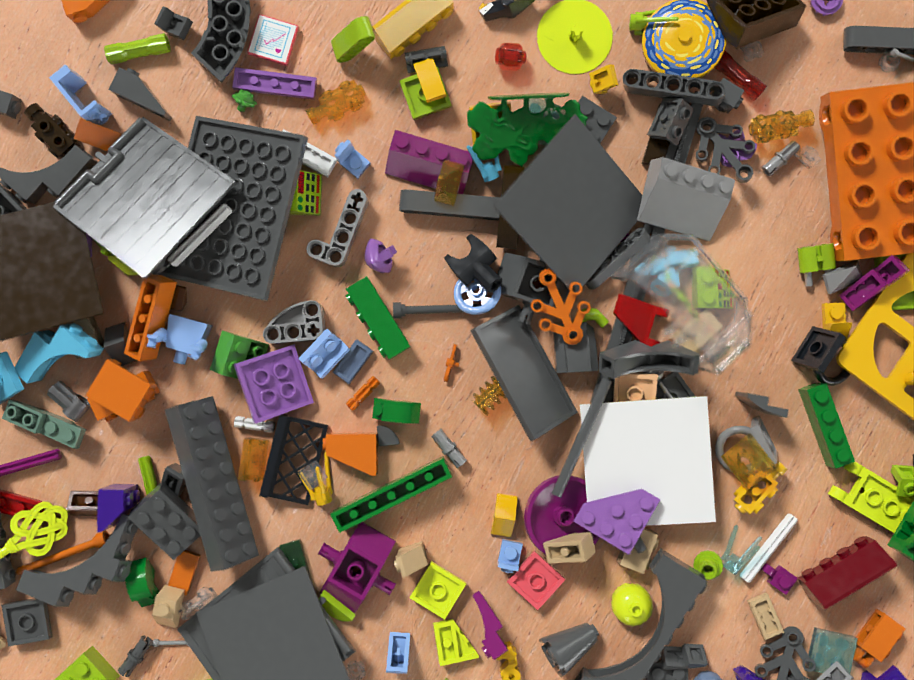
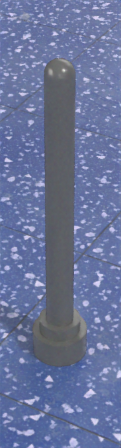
M393 302V319H402V316H406V314L465 313L457 305L405 306L401 302ZM473 304V307L482 306V304Z

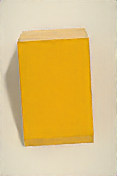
M497 493L491 534L511 537L516 520L517 496Z

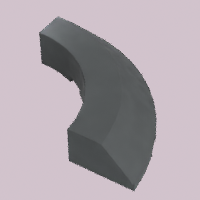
M250 0L207 1L208 26L191 54L221 83L232 71L243 51L250 24Z

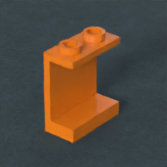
M107 359L85 396L129 422L140 419L145 412V404L156 393L154 389L157 384L154 382L148 383L120 366L122 363L119 361Z

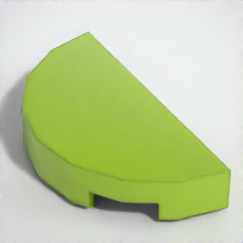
M323 590L318 599L321 597L326 598V602L322 606L328 615L340 621H353L355 613L326 590Z

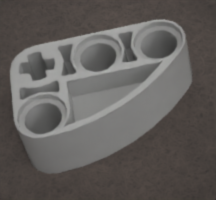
M310 300L284 309L264 329L263 337L265 341L280 344L316 340L326 330L323 306L316 301ZM311 305L318 307V312L314 316H311L308 312ZM314 325L320 329L319 333H316L317 336L310 332L311 329H314ZM293 327L299 329V335L296 338H292L290 335V330ZM273 329H277L279 333L276 340L270 338V332Z

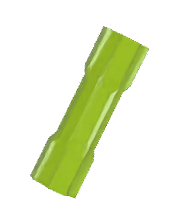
M165 33L149 36L146 39L104 46L107 61L112 65L138 57L171 52L168 37Z

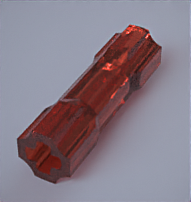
M724 50L722 58L715 69L722 72L737 86L745 90L743 93L755 101L767 86L756 76H752Z

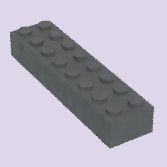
M211 396L165 409L211 572L226 570L259 556L214 397Z

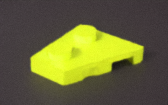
M453 619L433 623L440 666L479 658L478 653Z

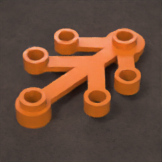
M543 269L539 273V281L547 286L556 308L544 304L540 299H534L530 304L531 309L534 312L541 311L560 318L564 327L552 323L548 318H542L539 321V327L543 331L550 330L561 334L567 344H578L583 338V331L580 326L585 314L590 311L591 306L587 301H580L577 304L578 312L573 323L569 314L577 295L582 292V285L579 282H572L569 285L566 301L563 303L555 285L556 275L551 269ZM551 274L552 279L548 282L545 281V275ZM573 285H579V290L577 292H573ZM535 302L541 303L539 309L533 308ZM582 304H587V309L585 311H581L580 306ZM544 321L549 322V326L547 328L542 327V323ZM575 331L576 337L570 338V332Z

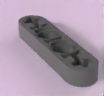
M645 228L636 229L615 247L585 283L590 290L599 287L649 242L651 236Z

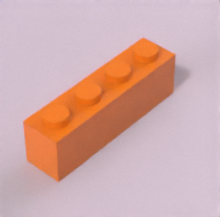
M149 275L147 279L143 278L124 354L138 361L157 359L161 341L156 344L155 348L147 347L149 342L147 335H152L159 328H165L177 285L176 281L162 275Z

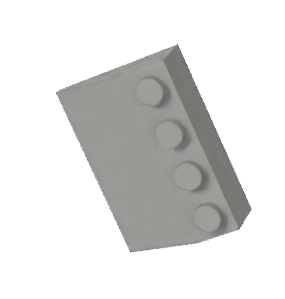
M664 157L653 159L650 161L637 221L710 241L731 200L735 179Z

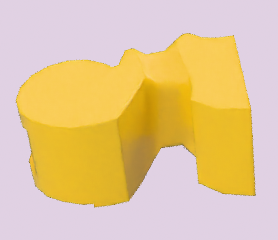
M510 641L505 642L504 644L508 651L497 658L499 661L504 658L506 659L500 666L502 680H520L516 648Z

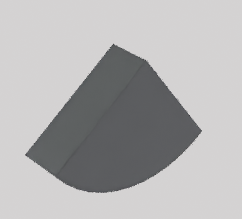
M377 425L379 446L400 444L399 438L393 430L386 426Z

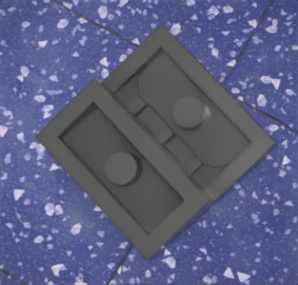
M736 392L735 394L739 400L757 411L785 418L788 416V409L768 406L769 397L744 392Z

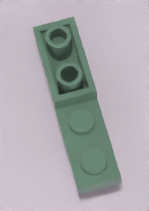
M9 399L2 419L35 434L45 435L73 449H79L86 432L85 428L74 424V421Z

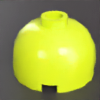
M622 584L612 594L611 609L616 618L623 624L632 627L640 626L651 617L653 611L652 598L648 591L640 584Z

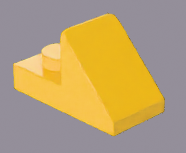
M823 303V329L841 333L846 337L845 340H847L852 322L846 323L845 303Z

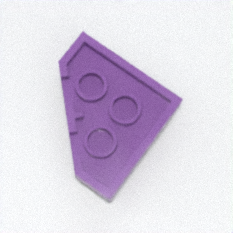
M638 489L586 502L582 505L574 522L629 555L661 499L644 489Z

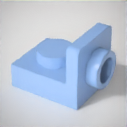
M502 539L497 561L501 571L513 573V571L519 570L522 543Z

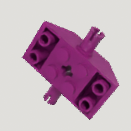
M361 522L343 551L339 552L324 542L318 555L333 562L334 568L319 593L321 594L323 590H326L354 613H356L371 587L375 586L390 595L396 583L381 576L380 570L396 541ZM354 566L360 567V570L354 572Z

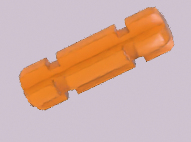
M372 376L367 381L368 383L364 384L353 395L354 397L347 401L346 405L352 411L373 392V389L379 386L380 381L376 377Z

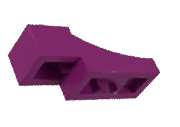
M891 255L839 296L852 311H855L910 270L897 255Z
M477 591L472 596L479 607L484 623L485 639L482 641L484 644L482 650L488 659L492 657L493 660H496L508 651V648L497 633L503 626L481 592Z

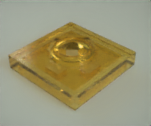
M751 433L721 456L746 490L752 488L777 469V466ZM741 457H745L750 461V471L747 470L748 467L744 462H741Z

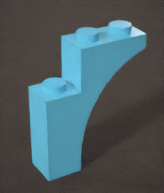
M75 323L60 325L56 333L50 330L34 332L14 368L18 376L28 384L42 381L49 368L58 359L67 354L90 358L100 356L104 349L94 338L86 334L81 326Z

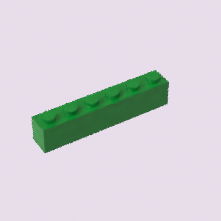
M444 456L333 510L330 515L338 532L341 533L452 478V472Z

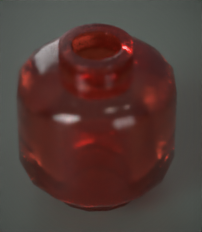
M502 43L496 49L495 63L499 65L501 70H519L522 64L526 62V51H523L519 43Z

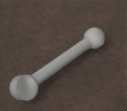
M896 48L890 52L895 58L898 56L914 62V57L903 54Z
M154 639L152 646L188 644L186 641H160L159 639Z

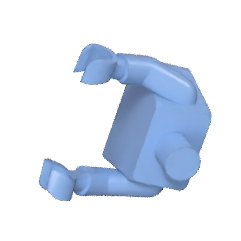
M169 314L167 329L159 328L152 335H147V338H149L147 347L155 348L156 344L162 341L166 343L167 348L176 350L173 362L185 365L187 357L197 361L201 353L207 349L208 342L206 339L212 329V325Z

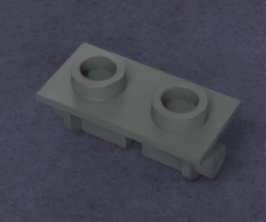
M445 46L406 52L405 58L408 73L415 72L414 63L433 57L436 67H448Z

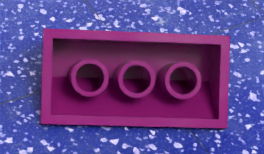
M395 130L389 148L385 174L443 192L464 194L474 160L468 151Z

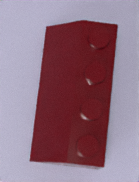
M862 536L857 538L851 546L839 549L836 552L837 554L831 558L821 560L819 565L813 569L809 568L803 571L801 576L798 577V581L808 598L826 610L898 565L876 540Z

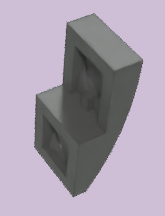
M684 644L681 647L664 646L661 651L663 670L692 669L708 665L702 644Z

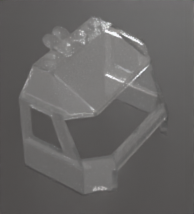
M655 234L642 249L610 276L614 280L635 281L659 302L673 320L665 328L663 335L668 337L680 328L682 332L673 340L672 345L678 347L690 338L701 350L699 352L700 370L719 375L750 346L752 313L748 310L747 296L694 235ZM669 240L692 241L739 296L735 295L696 249L666 247Z

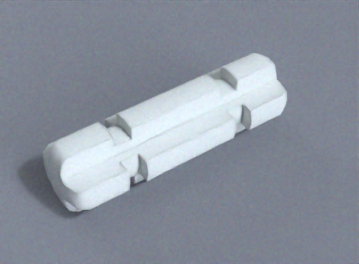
M238 416L235 417L234 427H245V429L264 430V432L272 433L275 429V422L262 421L254 424L252 418L245 419V417Z

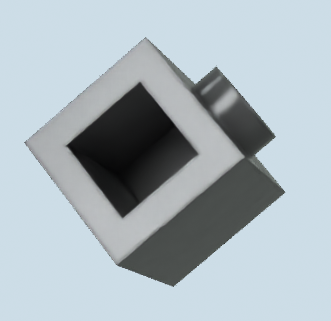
M722 78L720 82L725 86V97L723 102L715 106V108L721 112L729 113L733 108L737 109L743 101L741 95L745 90ZM714 90L711 94L713 97L721 95L717 90Z

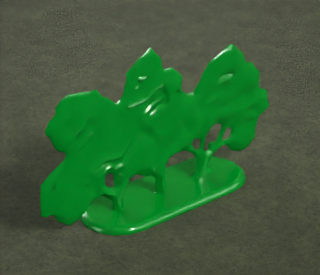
M570 93L488 96L490 100H501V105L497 109H493L485 102H478L473 110L467 112L468 127L480 133L472 147L480 160L496 158L499 153L506 149L509 151L510 160L521 167L527 162L528 156L533 155L538 150V142L544 140L549 144L574 114L584 125H586L588 117L581 113L580 104L576 100H569L562 107L554 104V98L567 97ZM544 98L546 102L545 109L540 113H532L529 110V99ZM523 99L524 106L511 112L507 105V100ZM551 108L553 109V111L558 112L560 116L559 119H554L552 117L550 111ZM561 110H565V115L561 113ZM502 111V117L499 118L498 113ZM548 111V115L544 117V112Z

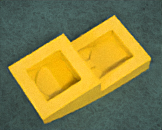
M433 57L413 64L427 103L447 96Z

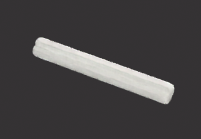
M222 204L168 257L170 264L177 267L232 213L231 208L226 204Z
M788 513L741 572L740 577L748 583L753 580L798 522L795 516Z

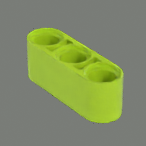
M368 16L354 19L331 40L337 62L342 63L353 59L375 40Z

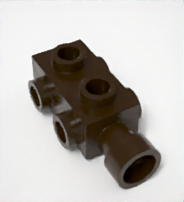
M38 103L31 104L26 108L25 115L31 121H35L31 125L36 131L34 135L41 142H46L50 146L48 150L55 157L63 158L75 145L80 146L77 140L74 139L75 133L70 129L67 131L63 127L65 123L56 114L53 116L47 112L44 113V110ZM57 141H62L60 145H57Z

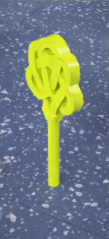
M42 501L31 510H22L16 513L10 520V529L15 535L0 549V559L9 553L19 552L25 548L30 555L37 557L49 552L53 542L62 539L67 534L68 512L66 508L60 505H53L48 501ZM56 513H60L61 518L56 517ZM25 518L24 521L22 522V524H21L20 527H19V526H18V521H19V519ZM33 518H35L36 520L31 528L27 529ZM43 521L48 522V526L39 528ZM48 534V536H44V537H40V538H35V539H34V536H41V535ZM21 537H26L25 541L17 543ZM45 544V546L40 549L34 547Z

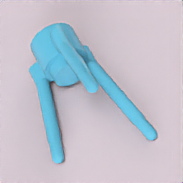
M468 145L467 150L480 170L484 182L498 178L500 176L498 171L502 170L499 154L494 158V165L492 161L483 164L472 150L473 146L470 147Z

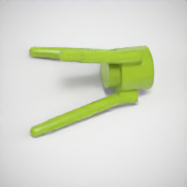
M656 10L635 12V14H630L629 31H634V35L643 36L642 29L647 25V22L678 21L679 18H647Z

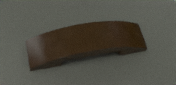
M504 165L501 197L524 172V167ZM499 214L496 247L517 249L518 233Z

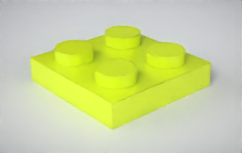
M431 561L411 593L410 599L441 618L446 619L466 586V582Z

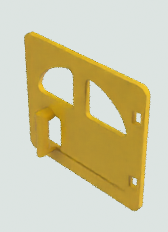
M909 253L901 261L910 271L877 295L837 354L836 361L839 366L914 421V398L904 391L906 385H914V327L892 310V304L897 299L914 291V253ZM880 323L908 342L907 349L887 378L882 377L874 359V337Z

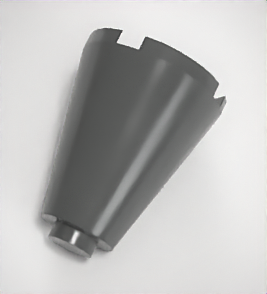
M584 623L539 639V642L544 643L541 648L551 666H557L560 671L556 673L563 677L596 644L599 633L593 624Z

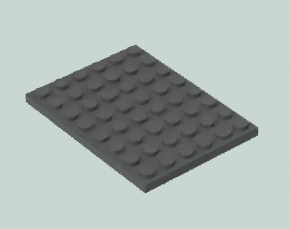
M196 116L188 148L235 180L237 184L179 243V246L222 204L228 205L232 213L177 267L170 264L168 268L157 275L268 301L308 137ZM172 251V252L165 258L166 261L168 260V257H169L174 251Z

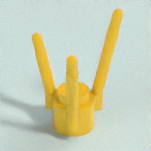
M326 452L324 453L326 485L323 483L319 467L315 468L319 486L314 488L315 492L301 471L298 472L301 481L310 494L311 501L316 500L317 506L326 505L333 501L331 496L333 491L331 487L329 456H326Z

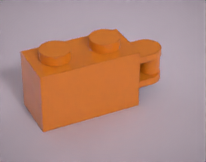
M876 608L853 640L858 647L853 652L852 659L863 668H868L875 658L882 663L890 655L895 643L902 638L905 628Z

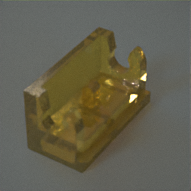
M253 437L244 439L238 480L263 481L269 440Z

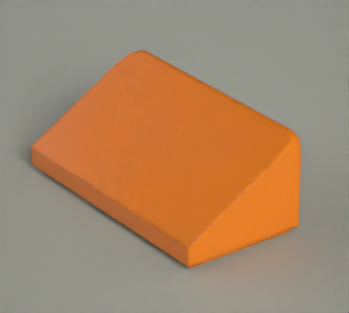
M80 118L74 139L108 152V148L122 134Z

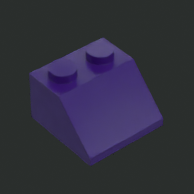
M112 484L98 489L97 532H103L117 525L121 515H127L140 501L138 484Z

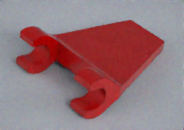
M619 294L613 314L639 342L648 346L660 343V341L649 338L655 316L667 318L669 310Z

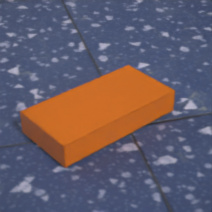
M184 550L176 559L168 586L184 589V595H188L201 555Z

